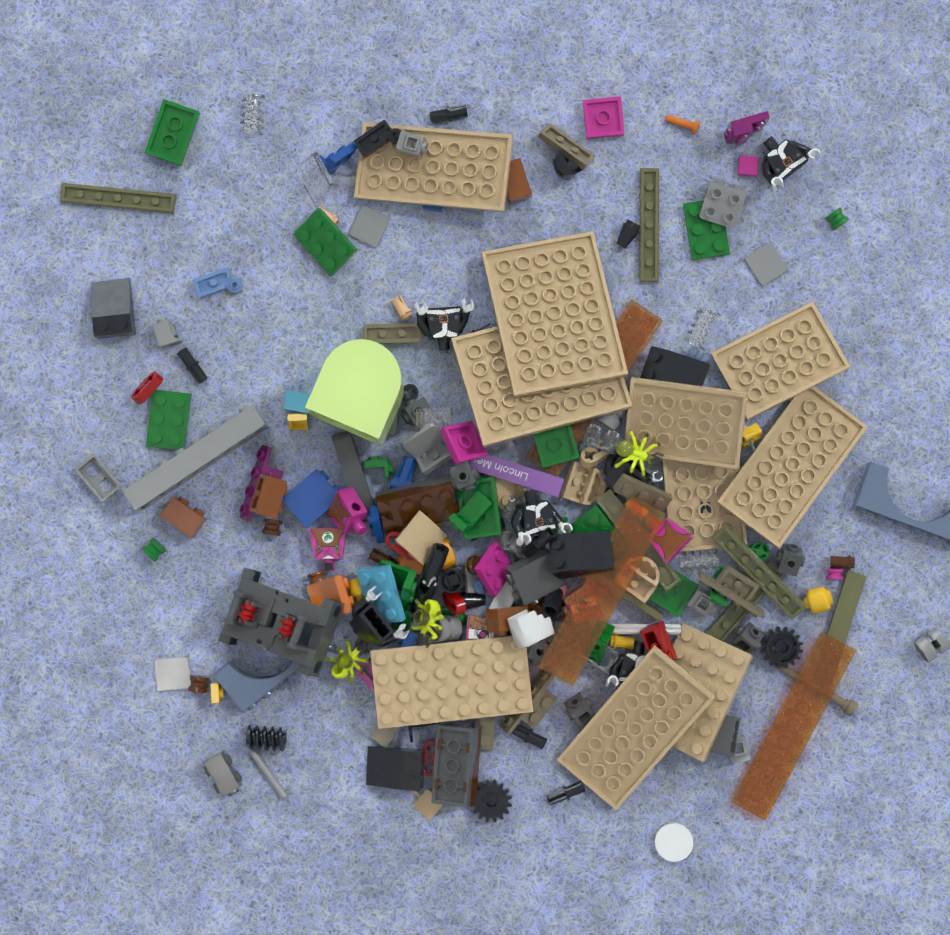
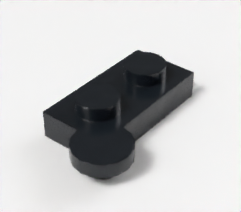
M384 119L353 142L362 156L366 158L389 141L397 144L401 130L398 128L391 129Z

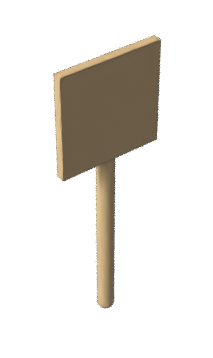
M428 788L422 795L417 791H412L418 797L413 806L431 820L443 805L431 803L432 791Z

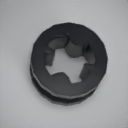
M413 384L405 385L404 393L405 390L413 388L415 396L411 395V398H407V394H403L404 400H416L419 393L417 387Z

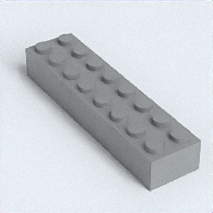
M253 405L244 406L239 410L240 414L235 417L231 415L222 421L223 425L220 427L214 426L209 429L205 437L194 439L190 442V447L179 449L174 453L175 457L168 460L166 458L157 464L158 468L155 470L149 469L141 475L143 478L140 480H132L126 484V489L122 492L134 510H145L269 428L259 410Z

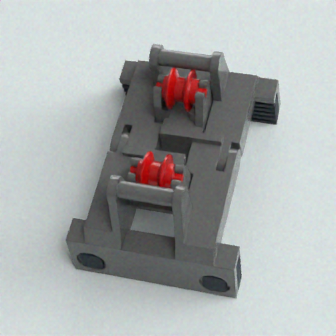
M244 568L237 589L233 592L234 597L227 617L223 620L224 625L218 641L227 645H236L238 639L300 663L297 671L299 673L319 677L345 604L328 598H323L321 606L258 583L262 572ZM306 622L315 624L308 646L298 643Z

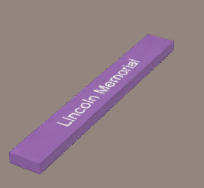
M489 454L485 458L470 461L472 467H476L480 473L528 487L559 498L565 480ZM452 458L451 460L447 461V462H450V463L455 464L453 458Z

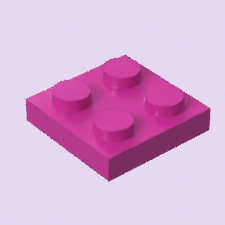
M621 96L583 100L586 139L624 136Z
M473 421L443 427L440 430L455 465L465 461L470 462L482 459L488 455L485 447L482 446L480 436Z
M499 542L491 543L474 568L487 592L493 597L498 595L506 583L505 575L507 573L505 567L511 565Z

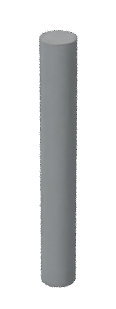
M256 749L250 750L248 752L279 797L281 799L285 798L288 794Z

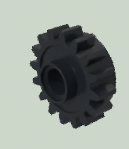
M776 626L775 632L769 629L770 635H764L763 637L766 641L761 642L764 649H761L760 652L766 653L763 659H770L769 665L772 666L776 663V668L779 669L781 664H783L784 668H788L789 663L794 666V660H800L801 658L798 655L803 653V650L800 649L803 642L798 641L800 635L794 636L795 630L793 629L787 632L788 628L785 626L782 630L779 626ZM784 642L786 650L780 653L777 647L779 643Z
M486 779V784L484 785L479 782L480 788L477 789L475 801L471 806L476 807L473 810L474 814L480 813L478 819H482L484 816L486 817V822L492 818L495 823L496 817L504 819L503 813L509 814L507 807H512V803L508 802V800L512 799V795H507L509 788L503 789V782L499 785L496 779H494L493 783ZM493 796L497 801L494 805H488L486 798Z

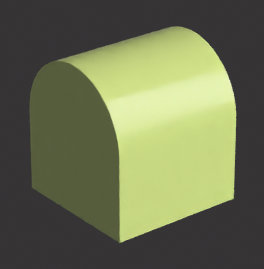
M357 339L341 344L327 357L305 406L306 410L312 417L383 446L404 394L403 379L395 357L386 347L371 340Z

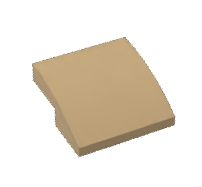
M419 510L395 539V542L423 566L428 560L432 545L435 543L441 544L447 535Z

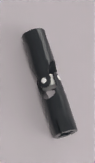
M435 543L432 545L423 576L410 609L413 615L420 616L421 612L424 611L417 606L416 599L424 605L426 600H432L438 579L449 552V548L443 544Z

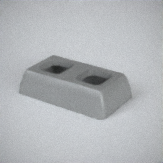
M95 454L90 455L75 468L76 473L100 501L106 500L121 486ZM95 463L101 471L94 478H91L86 470ZM105 478H108L113 484L112 488L107 492H103L98 486Z

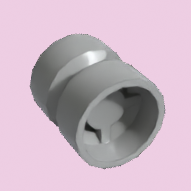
M628 409L594 419L615 432L621 423L619 419L625 417Z
M453 615L444 616L443 619L434 622V624L442 626V630H437V628L431 626L438 636L437 639L431 641L434 643L457 640L462 633L461 621ZM429 631L426 633L428 639L430 636H433Z
M937 627L928 632L926 638L922 636L913 643L916 650L927 663L937 658V653L943 654L950 649V643Z

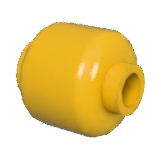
M823 586L809 589L807 597L804 598V603L807 605L806 609L810 608L814 614L829 611L831 605L834 604L830 589L827 590Z

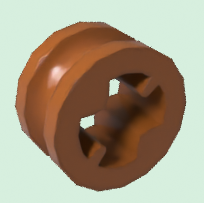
M321 570L307 575L311 580L309 583L313 584L325 580L326 577L323 576L324 571Z

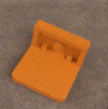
M343 574L307 586L310 601L314 604L321 606L323 598L344 603L341 615L352 612V607L355 604L353 595L349 596L348 588H350L348 578L344 577Z

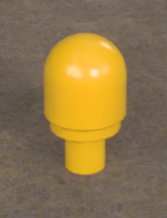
M353 578L349 582V590L353 598L356 597L358 602L363 597L358 578Z

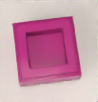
M740 155L737 175L756 177L759 157Z

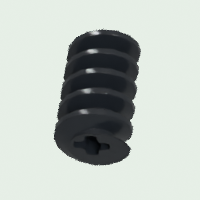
M248 725L246 746L249 745L250 750H253L256 744L258 750H261L264 745L266 751L269 750L270 746H272L273 751H276L279 746L280 751L284 752L287 742V729L283 733L282 727H279L278 731L275 732L274 726H272L268 732L266 726H264L262 731H260L259 726L256 725L253 731L251 725Z

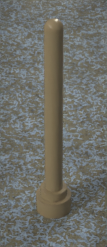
M781 664L780 669L776 668L838 704L845 714L852 716L858 703L854 700H844L790 667L784 668L783 664Z

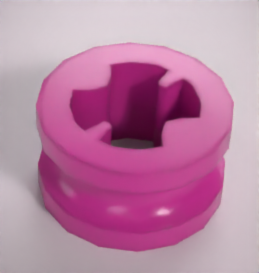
M826 569V572H828L826 579H843L841 575L843 569Z

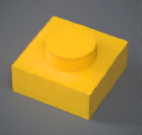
M300 412L288 414L289 430H309L307 414Z
M219 682L211 683V703H220L222 698L225 697V689L221 687Z

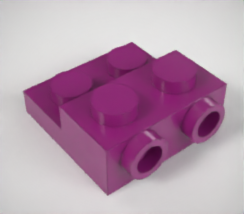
M768 111L731 121L724 133L726 143H735L736 146L746 143L752 133L763 130L762 127L770 119Z

